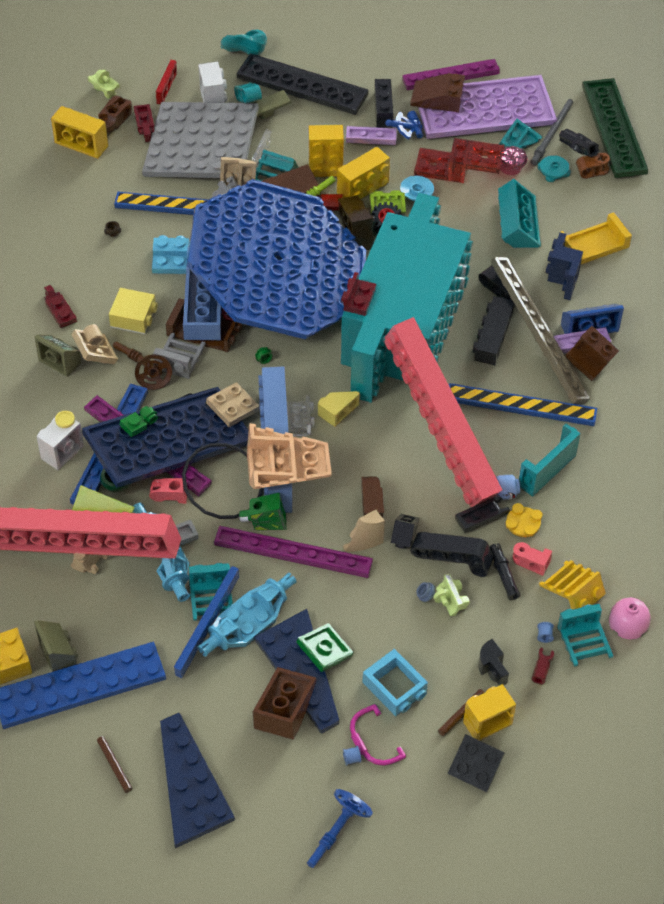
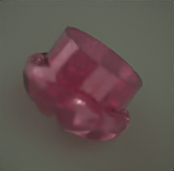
M517 146L502 148L498 153L499 169L508 175L520 173L528 162L526 152Z

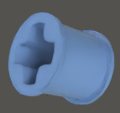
M550 622L539 623L537 625L538 641L543 643L553 641L554 625Z
M358 746L343 749L346 766L352 763H361Z

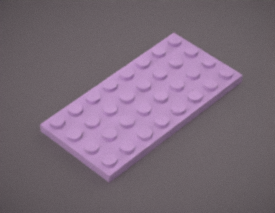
M542 75L464 83L459 112L418 107L427 139L509 130L516 118L528 127L553 125L554 122H557Z

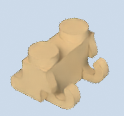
M74 553L71 567L83 573L87 571L96 574L98 567L95 564L100 558L107 559L110 555Z

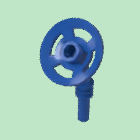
M342 789L335 790L334 796L343 807L342 814L330 831L326 832L319 841L320 845L307 861L309 867L314 868L326 850H330L331 846L336 842V836L349 817L357 815L370 818L372 816L371 808L363 800Z

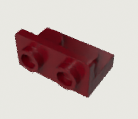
M355 272L353 277L348 280V290L343 292L341 302L344 303V311L366 316L376 291V284L359 280V273Z

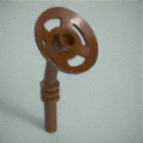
M117 341L113 343V348L124 353L129 359L137 363L135 378L142 387L156 390L164 387L170 381L172 367L166 358L156 354L143 357L142 353L135 349H130ZM150 359H159V360L162 361V363H160V362L157 361V360H150ZM143 365L144 373L139 374L140 367ZM167 368V374L162 380L160 377L162 369ZM146 379V380L152 381V382L156 381V383H155V384H150V383H147V382H145V381H143V380Z

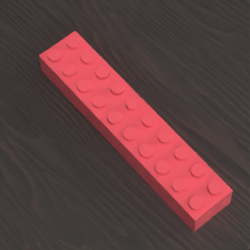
M412 317L394 325L385 336V345L388 350H391L394 356V363L400 368L404 382L409 385L411 396L414 401H417L420 407V414L426 419L430 433L435 436L437 447L440 452H443L446 458V465L452 470L457 486L461 487L465 502L470 507H473L493 498L502 491V488L416 320Z
M0 507V550L176 559L182 539L171 515L164 513H119L89 510L73 511L70 509Z

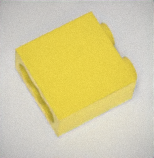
M120 288L109 312L110 327L145 334L148 326L150 327L153 314L157 311L158 303L155 302V295Z

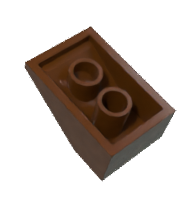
M447 73L415 81L410 106L459 112L465 75Z
M277 667L253 710L254 729L294 740L304 719L317 681L316 677Z

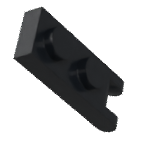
M498 495L455 514V520L464 533H467L509 514L511 510L509 507L503 509L499 507L498 503L503 499Z

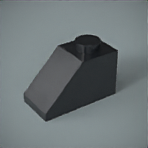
M401 513L395 520L390 543L402 549L410 547L413 544L420 518Z

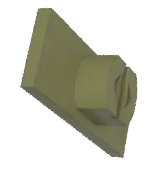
M282 90L252 103H258L257 117L265 119L268 116L274 115L276 109L291 104V100L285 91Z

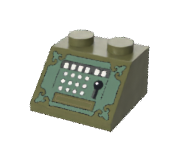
M36 335L34 337L40 362L67 377L81 364L80 351L76 347H71L62 339L55 338L52 335Z

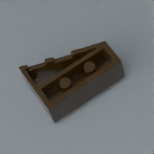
M358 195L338 199L339 215L344 228L349 229L359 246L362 245L366 251L371 250L374 244V216L370 215L369 209H366L364 201H361Z

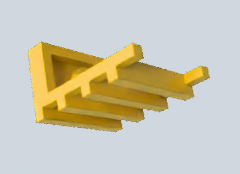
M572 560L565 561L561 569L545 582L541 581L539 583L540 587L568 599L573 610L588 604L594 605L606 594L600 572L594 573L591 568L585 569L581 564L575 565Z

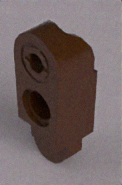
M114 96L108 101L98 114L99 119L105 121L107 133L112 132L114 128L118 129L132 114V102L121 96Z
M376 476L361 477L363 516L377 510L383 518V489L380 487L379 478Z

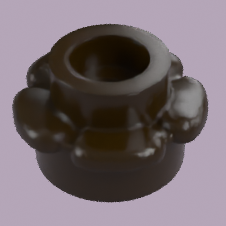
M107 222L104 233L110 237L120 234L121 228L118 222Z

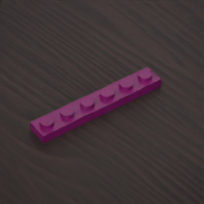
M495 59L405 74L402 75V81L408 91L414 89L415 81L447 73L465 75V80L497 75L500 72V68Z

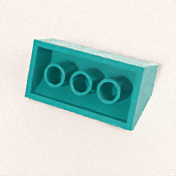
M512 179L498 188L502 240L513 248H539L541 242L536 196L518 181Z

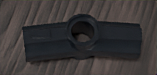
M566 128L559 134L560 142L581 155L593 157L597 156L600 151L597 143L581 133L577 134Z

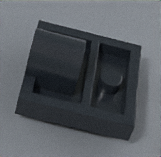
M465 734L447 774L488 793L505 752Z

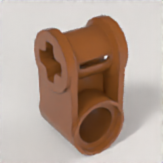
M598 153L597 156H582L578 158L576 165L580 176L587 179L606 175L609 172L608 163L610 156L606 153Z

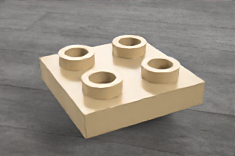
M88 325L84 330L75 329L71 334L84 360L104 364H115L118 358L105 334L101 333L97 325Z
M237 382L206 399L207 405L228 427L258 412L260 407Z

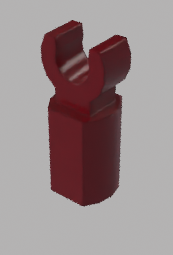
M543 648L539 649L538 660L536 661L531 678L534 683L541 685L545 683L550 662H552L554 657L553 650H551L549 656L543 655Z

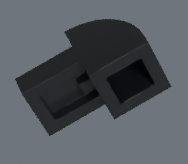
M490 639L480 650L479 671L481 675L488 672L491 680L497 682L499 686L502 684L506 685L509 673L502 665L504 653L496 642Z

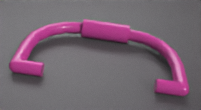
M373 704L355 713L350 722L351 739L355 746L359 747L360 755H363L375 765L383 766L406 758L401 747L396 749L399 755L391 759L378 760L370 756L361 737L356 733L355 724L358 718L365 713L374 710L376 716H379L381 712L377 705Z

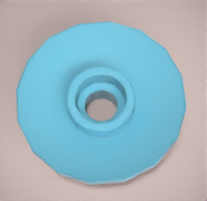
M409 176L401 182L400 190L405 192L406 198L415 201L418 193L432 196L434 185L423 176Z

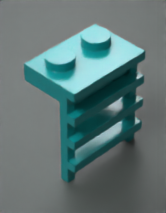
M263 149V155L259 159V164L256 168L255 180L263 181L257 179L259 174L269 178L277 175L261 170L263 165L283 172L299 167L295 159Z
M229 563L189 567L193 621H197V616L204 615L208 608H196V605L210 604L214 597L195 598V595L216 593L230 569ZM231 593L228 599L226 600V602H228V605L223 606L219 614L224 612L233 604Z
M588 604L582 608L567 609L560 613L557 628L561 632L562 641L566 645V651H568L569 659L574 667L578 666L577 660L607 654L609 658L614 656L600 624L602 613L600 604ZM595 633H599L600 635L598 637H593L570 643L569 639H574ZM603 643L604 647H599L578 653H574L573 651L575 649Z

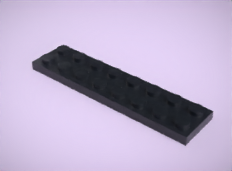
M252 53L249 54L236 73L238 79L277 91L284 90L287 94L354 115L357 114L369 94V89Z

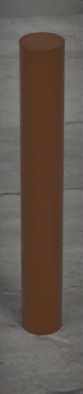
M479 689L474 695L479 696L485 692ZM466 703L438 729V733L441 736H445L464 717Z
M104 736L99 737L97 742L125 793L130 792L133 788Z

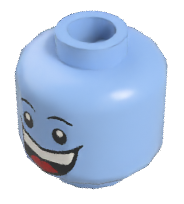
M514 475L496 476L502 488V491L496 496L499 495L503 500L515 499L517 494H520L519 479H516Z

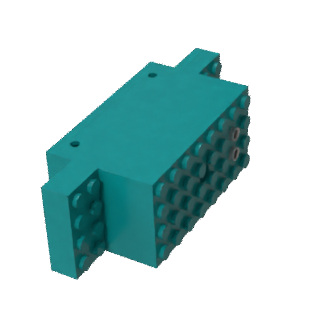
M418 193L408 217L387 212L359 276V280L376 284V291L366 316L347 311L343 312L341 364L351 367L350 392H359V400L372 403L374 396H378L379 383H383L385 376L404 381L400 368L394 363V356L391 350H388L385 345V336L398 323L414 317L438 363L439 356L437 355L443 350V339L446 340L448 337V326L451 327L453 324V314H457L459 308L458 301H462L464 295L463 288H467L469 278L466 276H468L470 271L468 264L470 263L472 253L469 252L473 245V241L470 240V232L439 225L440 218L438 216L441 211L439 197Z

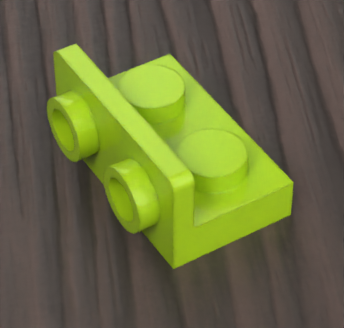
M393 190L390 193L375 191L370 194L371 213L375 206L378 207L379 203L383 205L384 202H387V205H390L391 202L393 207L395 205L398 206L397 210L400 209L401 214L406 213L405 192H400L399 190Z

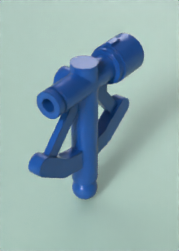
M416 111L408 112V119L403 116L402 112H399L395 120H386L385 122L386 126L396 127L408 140L414 131L417 138L423 137L422 124Z

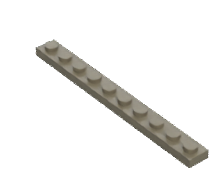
M494 257L491 260V264L507 289L527 327L533 334L535 341L540 346L543 355L547 358L560 384L565 389L570 401L573 404H586L590 400L588 394L507 257Z

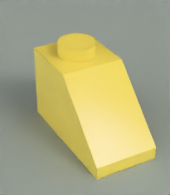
M357 391L329 393L318 402V416L335 427L359 406L360 393Z

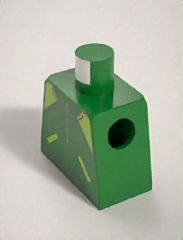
M280 493L252 498L249 501V509L239 511L240 521H252L253 527L257 531L287 530L286 511Z

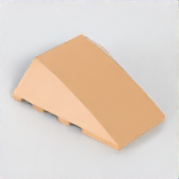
M249 423L247 461L249 485L253 489L331 477L330 455L327 442L304 436L301 439L294 437L292 433L285 432V434L274 432L272 428L266 427L262 429L256 427V424Z

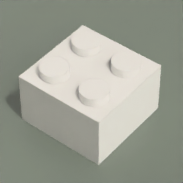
M218 62L198 64L203 103L227 102V94L224 92V89H227L226 80L222 79L224 78L223 68L219 67Z
M54 418L36 436L41 459L57 470L84 446L81 426L76 420L71 427L60 428L56 425Z

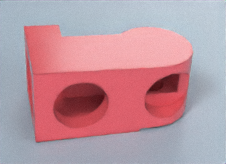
M162 478L151 482L150 499L158 502L176 500L178 503L186 504L187 495L183 488L182 478Z
M517 543L513 548L512 559L514 563L542 576L544 575L551 562L552 551L545 548L541 552L530 548L527 543Z

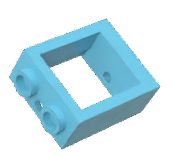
M395 649L363 672V684L395 717L401 712L405 713L412 703L416 700H422L427 694L428 682ZM396 666L416 685L397 700L378 681Z

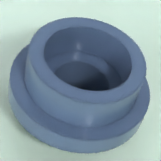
M423 582L418 586L416 594L422 602H428L435 594V586L430 582Z

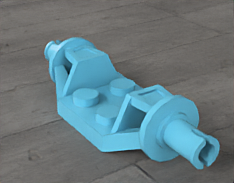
M143 503L133 505L135 507L134 513H147ZM179 545L176 559L161 558L162 563L156 571L162 580L163 589L165 591H174L178 601L184 602L190 597L185 587L189 580L188 568L190 563Z
M287 573L278 582L269 578L265 584L248 591L222 612L212 626L208 627L210 637L197 646L199 652H204L202 655L206 657L216 647L227 650L228 648L246 647L255 640V636L263 633L276 622L282 604L287 600L285 591L297 582L294 576L290 578L292 574ZM275 598L276 602L272 605V600ZM230 634L234 636V638L228 640L226 639V637Z

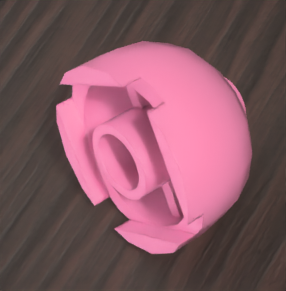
M632 597L623 598L612 607L609 624L610 628L614 629L621 638L629 640L638 639L648 631L651 616L644 602Z

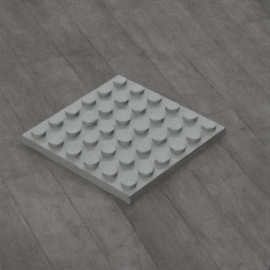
M161 102L142 170L143 177L220 178L221 157L247 160L259 110L258 103Z

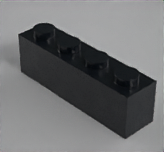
M494 296L492 302H488L486 313L488 314L483 316L481 324L483 329L479 328L477 339L479 340L474 342L472 353H475L474 361L496 366L513 315V300Z

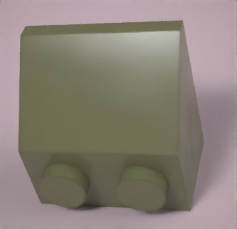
M35 621L34 625L38 642L51 671L77 665L75 658L78 657L75 646H70L69 644L71 639L67 629L63 630L60 623Z

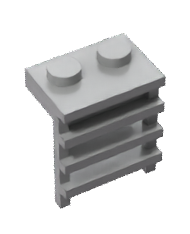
M171 333L164 348H156L153 354L161 355L169 361L173 375L190 379V374L194 371L195 364L198 363L199 356L203 353L205 342L202 341L200 346H195L174 340L175 334ZM169 346H172V347H175V348H179V349H182V350H186V351H190V352H193V353H196V354H191V353L184 352V351H181V350L173 349V348H170ZM163 368L162 372L167 373V368Z

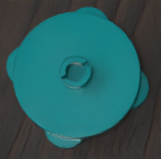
M547 156L538 163V170L546 176L545 179L548 182L569 177L571 174L569 163L560 156Z

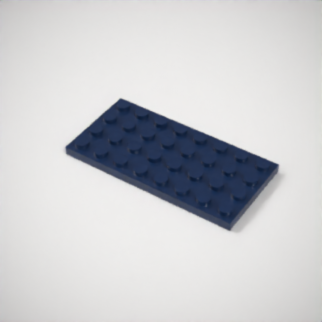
M214 387L152 406L157 412V421L151 425L148 423L146 430L133 437L120 426V420L133 413L82 428V434L116 488L183 467L186 460L196 449L210 443H227L239 448L247 446L249 430L242 420L228 427L207 405L206 399L221 391L219 387ZM210 447L198 452L189 464L234 449Z

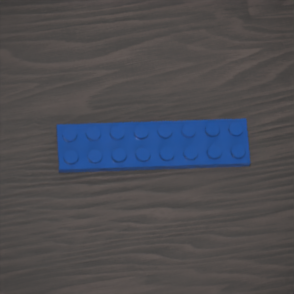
M154 641L0 687V720L3 729L166 680Z

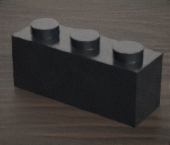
M375 79L376 128H393L385 124L386 120H393L394 114L391 79Z

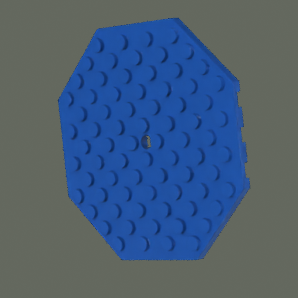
M252 179L243 186L234 187L223 195L219 194L210 198L208 202L195 206L186 265L234 322L307 339L342 320L344 303L341 302L343 292H347L348 280L353 277L355 272H358L360 276L366 262V249L356 243L352 233L347 228L341 226L337 216L331 210H327L320 197ZM275 255L280 256L282 260L278 261Z

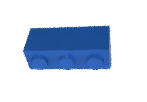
M610 304L563 312L561 319L563 332L568 334L587 331L591 326L595 329L606 327L608 333L619 332L624 307L623 305Z

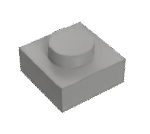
M191 520L176 525L182 538L180 546L199 539Z

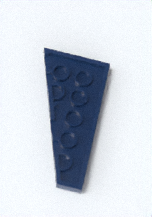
M305 609L255 636V642L275 670L279 667L316 677L317 681L306 713L319 732L323 734L339 724V717L326 672H321L296 643L299 637L313 631L308 610Z
M180 712L160 721L175 849L235 821L233 812Z

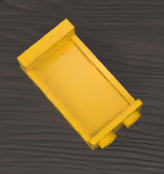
M613 212L608 214L607 222L567 235L564 247L583 251L581 264L629 248L632 235Z

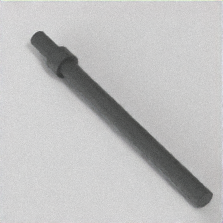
M572 99L567 100L557 117V122L553 123L541 145L534 151V156L530 161L532 165H536L539 159L544 156L545 149L573 104Z

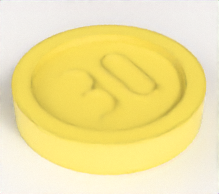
M61 411L55 416V422L60 428H69L74 424L75 417L70 411Z

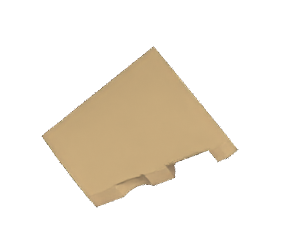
M377 510L358 519L356 527L349 535L352 538L351 542L343 546L345 552L366 550L383 543L385 520Z

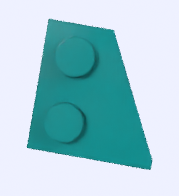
M516 118L498 145L513 154L539 142L543 136Z

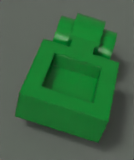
M143 407L139 412L140 416L134 412L121 419L120 426L131 437L146 430L148 423L150 425L154 424L158 419L157 412L152 407Z

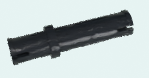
M499 543L492 544L489 547L493 555V566L499 573L508 599L512 600L513 597V600H516L521 594L508 566L509 560L504 556Z

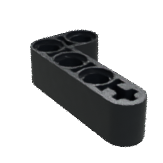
M418 532L410 549L411 554L417 558L468 564L470 571L479 577H486L493 561L489 544L480 538Z

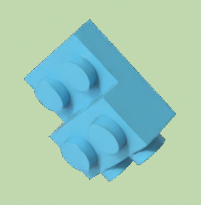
M165 235L154 238L152 273L186 274L189 238L184 236L168 238Z

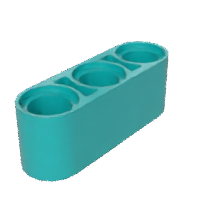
M247 83L234 87L235 97L239 102L249 103L262 99L261 89L257 84Z

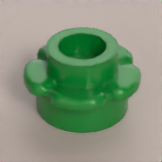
M261 347L257 350L255 357L257 362L267 364L271 361L273 355L271 349Z

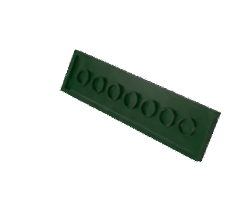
M615 79L583 81L582 88L605 152L610 156L609 163L614 177L648 174L647 164Z

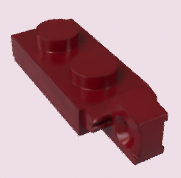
M150 104L133 106L139 135L144 134L145 143L150 142L151 133L154 131Z
M51 285L44 287L46 306L59 327L63 328L77 322L75 314L60 292L55 293Z

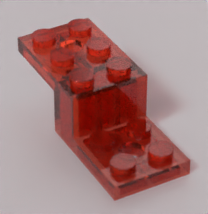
M454 138L451 152L420 148L414 176L464 183L467 169L499 174L505 145Z

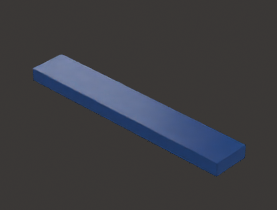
M232 566L229 569L174 665L177 677L183 678L198 651L197 646L203 643L208 634V627L213 625L239 579L238 568Z

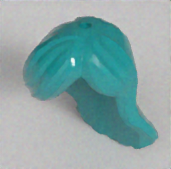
M259 29L250 30L244 35H227L220 41L221 49L229 52L242 51L248 55L250 53L260 55L266 47L267 36Z

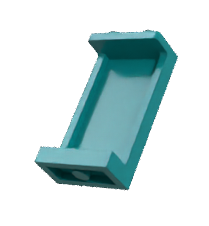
M565 423L562 428L560 443L538 464L534 465L527 459L521 463L519 475L520 488L532 497L576 457L581 433L576 428Z

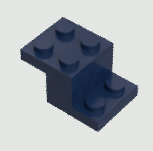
M560 232L558 238L553 240L552 249L554 250L549 252L547 261L550 263L547 264L545 273L548 274L547 281L563 285L564 299L571 301L579 277L583 251L564 247L566 234Z

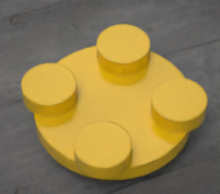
M516 503L507 515L505 526L516 536H534L540 529L543 514L540 510H533L524 507L520 503Z

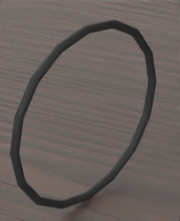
M210 443L196 449L186 460L182 472L183 488L190 502L204 514L218 519H236L240 517L239 513L236 515L220 516L206 511L197 504L187 489L186 471L189 462L196 454L210 447H228L241 452L246 457L247 453L243 449L227 443ZM263 488L259 489L257 497H261Z

